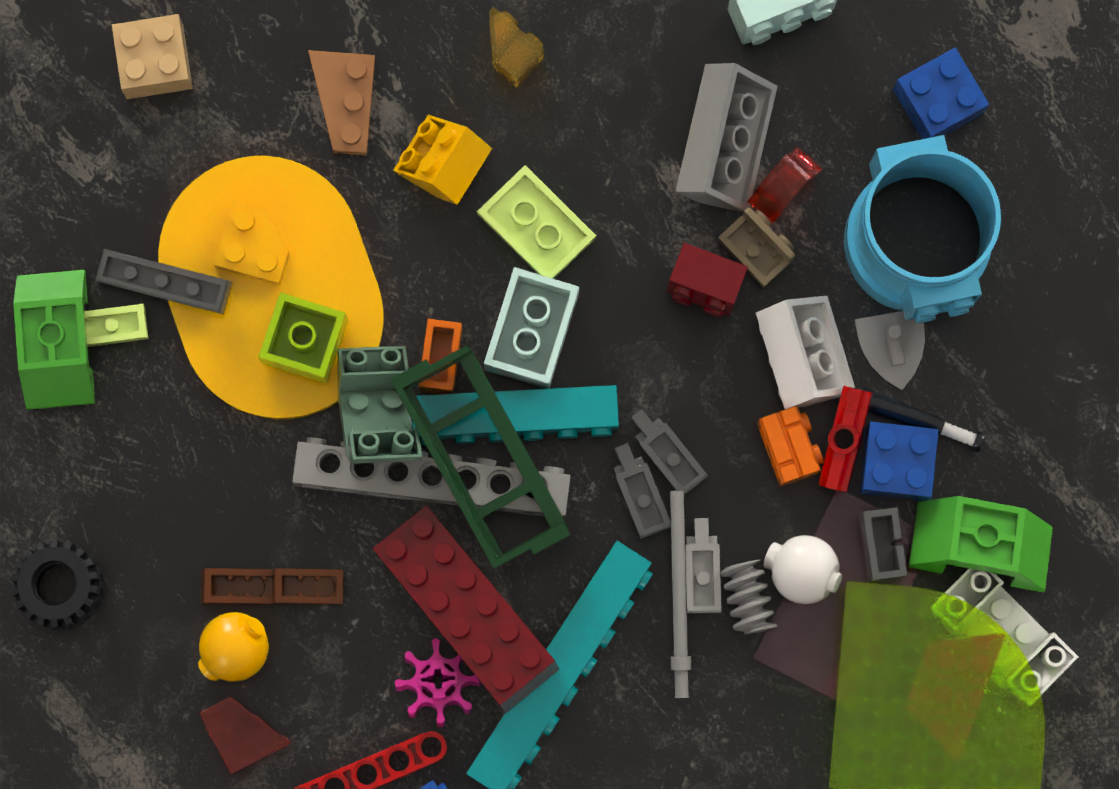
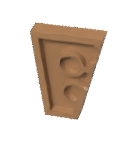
M308 50L333 152L336 154L367 156L375 55Z

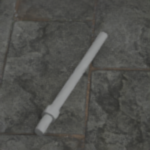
M670 491L674 656H671V670H674L675 698H689L688 670H691V656H688L684 491Z

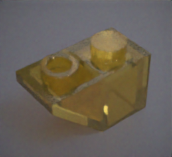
M493 7L489 11L492 67L518 88L544 59V50L541 48L543 43L531 32L527 34L522 32L517 27L518 22L507 11L503 10L500 13Z

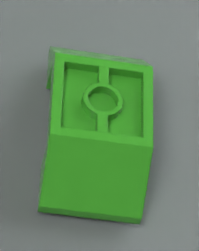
M74 270L17 276L13 302L18 372L26 409L34 410L95 404L93 370L89 367L84 305L88 304L86 271Z
M961 496L921 501L917 503L908 567L943 573L948 564L1011 576V587L1044 593L1053 527L1026 508Z

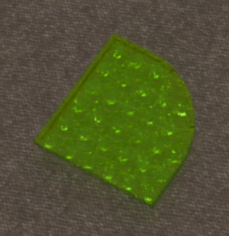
M847 580L829 788L1041 789L1045 744L1043 701L1033 669L1012 636L987 613L956 596L920 587Z

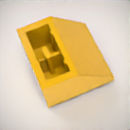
M427 115L426 119L419 125L411 143L401 154L399 162L393 171L435 197L458 205L492 148L468 127Z

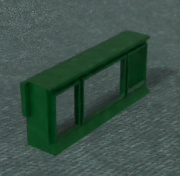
M466 345L431 365L426 359L390 379L493 569L529 549L535 555L571 535L567 529L569 527L470 346ZM460 362L479 398L431 424L412 388ZM485 407L522 474L525 483L477 508L437 433ZM531 491L551 528L503 554L483 517Z

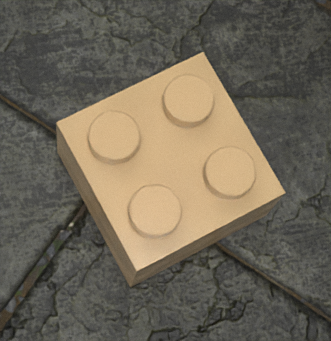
M179 14L112 24L121 90L126 99L193 89L184 28Z

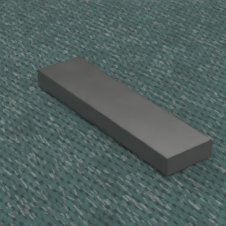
M108 249L103 250L95 280L99 283L224 315L233 283L229 280Z

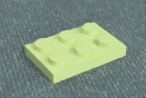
M526 165L477 211V214L537 274L555 279L596 239V235Z

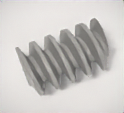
M761 560L735 564L725 568L720 573L721 577L732 578L723 587L726 591L735 592L727 598V603L738 605L737 608L730 612V617L741 618L739 622L733 625V630L744 632L743 635L777 627L776 623L766 622V619L774 614V610L763 609V605L771 601V597L762 596L759 593L768 587L767 583L757 582L756 580L765 574L764 570L753 567V565Z

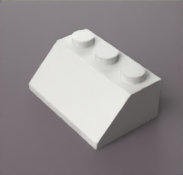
M828 296L784 300L756 312L759 330L765 342L769 363L773 369L779 396L785 410L794 406L798 408L841 397L843 386L855 388Z

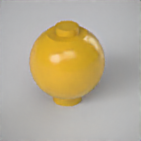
M239 612L224 613L211 620L204 628L199 641L201 659L198 665L203 675L213 681L222 679L230 682L243 681L255 675L264 665L269 650L268 638L263 624L258 619Z

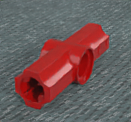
M843 386L833 428L828 435L829 444L818 485L848 492L858 450L863 443L862 434L873 393ZM845 429L850 430L854 436L853 444L847 449L842 448L837 441L839 433Z

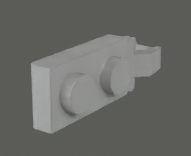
M694 518V536H686L685 544L687 614L721 613L720 545L717 544V536H709L708 518Z

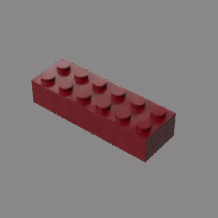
M427 505L373 548L379 559L505 713L560 670L553 657Z

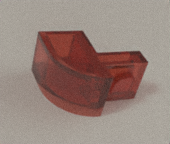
M796 147L790 154L787 153L772 169L747 202L774 223L791 206L800 192L816 178L822 168L809 155Z

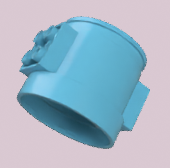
M944 135L876 149L869 163L873 181L858 196L845 226L844 250L852 275L861 288L877 302L894 310L903 311L905 321L915 319L916 324L935 320V315L948 312L949 317L968 313L969 308L973 307L974 303L982 295L978 279L988 264L991 251L1000 231L1001 209L994 186L976 164L959 154L948 151ZM912 177L930 178L952 187L970 204L979 224L980 246L975 263L961 272L944 277L919 276L898 267L882 252L873 235L870 222L872 198L887 185Z

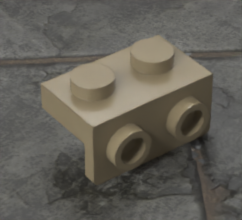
M748 207L743 211L742 216L718 237L717 241L740 264L748 266L747 272L765 288L793 262L795 257L793 253L794 246L784 235L780 234L777 236L769 228L771 223L761 211L756 210L754 212Z

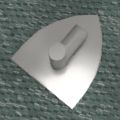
M903 311L854 319L862 352L871 367L885 381L903 390L914 376L922 359L925 344L924 323L916 324L915 319L905 321Z

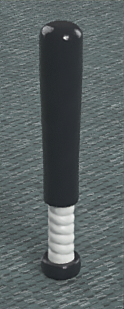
M866 387L859 388V390L873 393L868 410L870 412L913 427L939 429L938 436L941 434L968 444L975 452H979L986 436L984 432H969L966 429L945 422L946 419L917 409Z

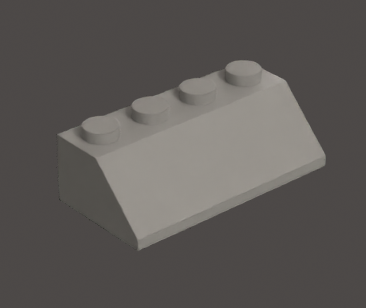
M736 63L705 64L675 192L699 203L743 213L745 209L750 207L777 85Z

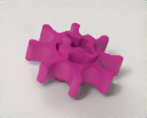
M435 638L432 640L434 653L430 659L420 661L414 657L412 652L408 651L405 653V662L416 669V674L410 680L397 679L395 681V689L398 692L408 689L417 694L416 702L408 707L409 717L414 718L422 707H432L437 712V726L443 727L445 725L443 711L449 705H458L465 714L472 712V704L461 697V691L469 685L480 686L481 682L475 675L465 676L460 672L459 666L463 660L459 655L453 659L442 657L439 653L440 640ZM435 677H441L443 682L442 688H435Z

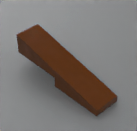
M204 568L201 570V605L343 604V570L289 568Z

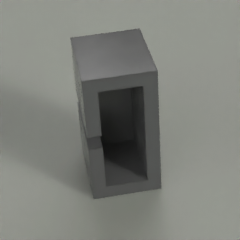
M898 508L862 512L859 516L868 583L904 579L908 575L903 545L895 546L893 549L891 543L898 542L902 538Z

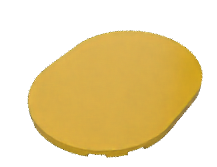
M249 156L224 162L204 172L188 185L176 199L162 228L158 249V262L233 282L224 315L168 301L185 352L198 377L209 390L228 405L249 415L276 420L302 418L319 413L337 404V355L328 382L325 384L262 364L259 354L280 292L345 312L348 322L339 348L380 346L384 327L381 293L356 221L341 194L327 179L305 165L280 157ZM233 201L267 211L289 251V257L280 285L214 266Z

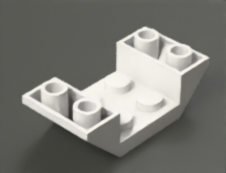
M969 568L931 606V609L954 638L1004 633L1005 637L991 675L1011 693L1031 706L1078 656L1054 632L1049 634L1001 587L1004 582L995 573Z

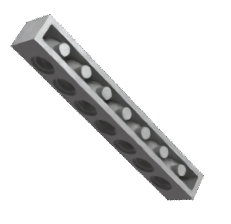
M308 437L306 443L298 442L292 481L296 487L459 506L443 475L442 480L437 485L430 486L424 483L423 475L427 470H439L434 459L428 458V452L422 451V461L373 463V473L368 477H359L355 473L358 463L352 464L346 457L344 442L340 443V447L327 445V440ZM448 454L459 475L470 473L475 476L476 484L468 491L477 508L503 495L493 492L490 487L491 482L495 478L504 477L510 482V488L507 492L525 483L515 462H510V467L496 466L497 461L492 459L476 458V463L462 462V456ZM331 456L340 460V467L336 472L326 473L322 470L321 466L324 459ZM403 465L408 469V475L403 481L396 482L389 477V472L393 466ZM545 466L544 471L538 472L565 519L570 475L564 474L563 468ZM526 494L496 510L545 517L535 498H530Z

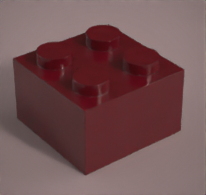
M683 243L666 293L671 294V299L679 304L690 306L692 302L704 307L703 312L717 318H722L723 314L730 316L748 266Z

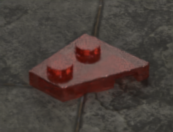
M232 697L199 712V716L230 776L291 744L286 736H282L272 729L265 721L257 715L250 713Z

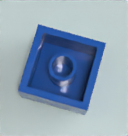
M956 47L900 77L893 87L894 93L922 139L941 135L945 136L983 115L990 105Z
M870 421L865 430L859 494L914 501H927L932 498L939 429Z

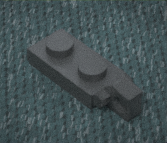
M642 409L630 418L640 432L635 436L639 443L638 445L675 491H684L685 495L708 477L707 473L666 422L663 423L659 418L652 422Z
M628 443L616 447L614 451L620 465L613 468L615 479L640 540L671 528L670 518L648 464L644 463L642 456L634 459Z

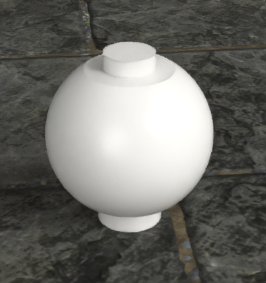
M796 536L787 540L783 545L774 542L768 549L764 559V567L772 570V580L776 589L785 598L795 603L812 604L826 598L830 592L835 593L842 580L836 553L825 541L814 536Z

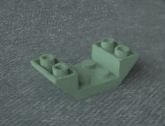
M405 346L338 348L337 350L338 404L345 455L352 464L422 461L419 432L417 428H412L411 417L390 380L409 369Z

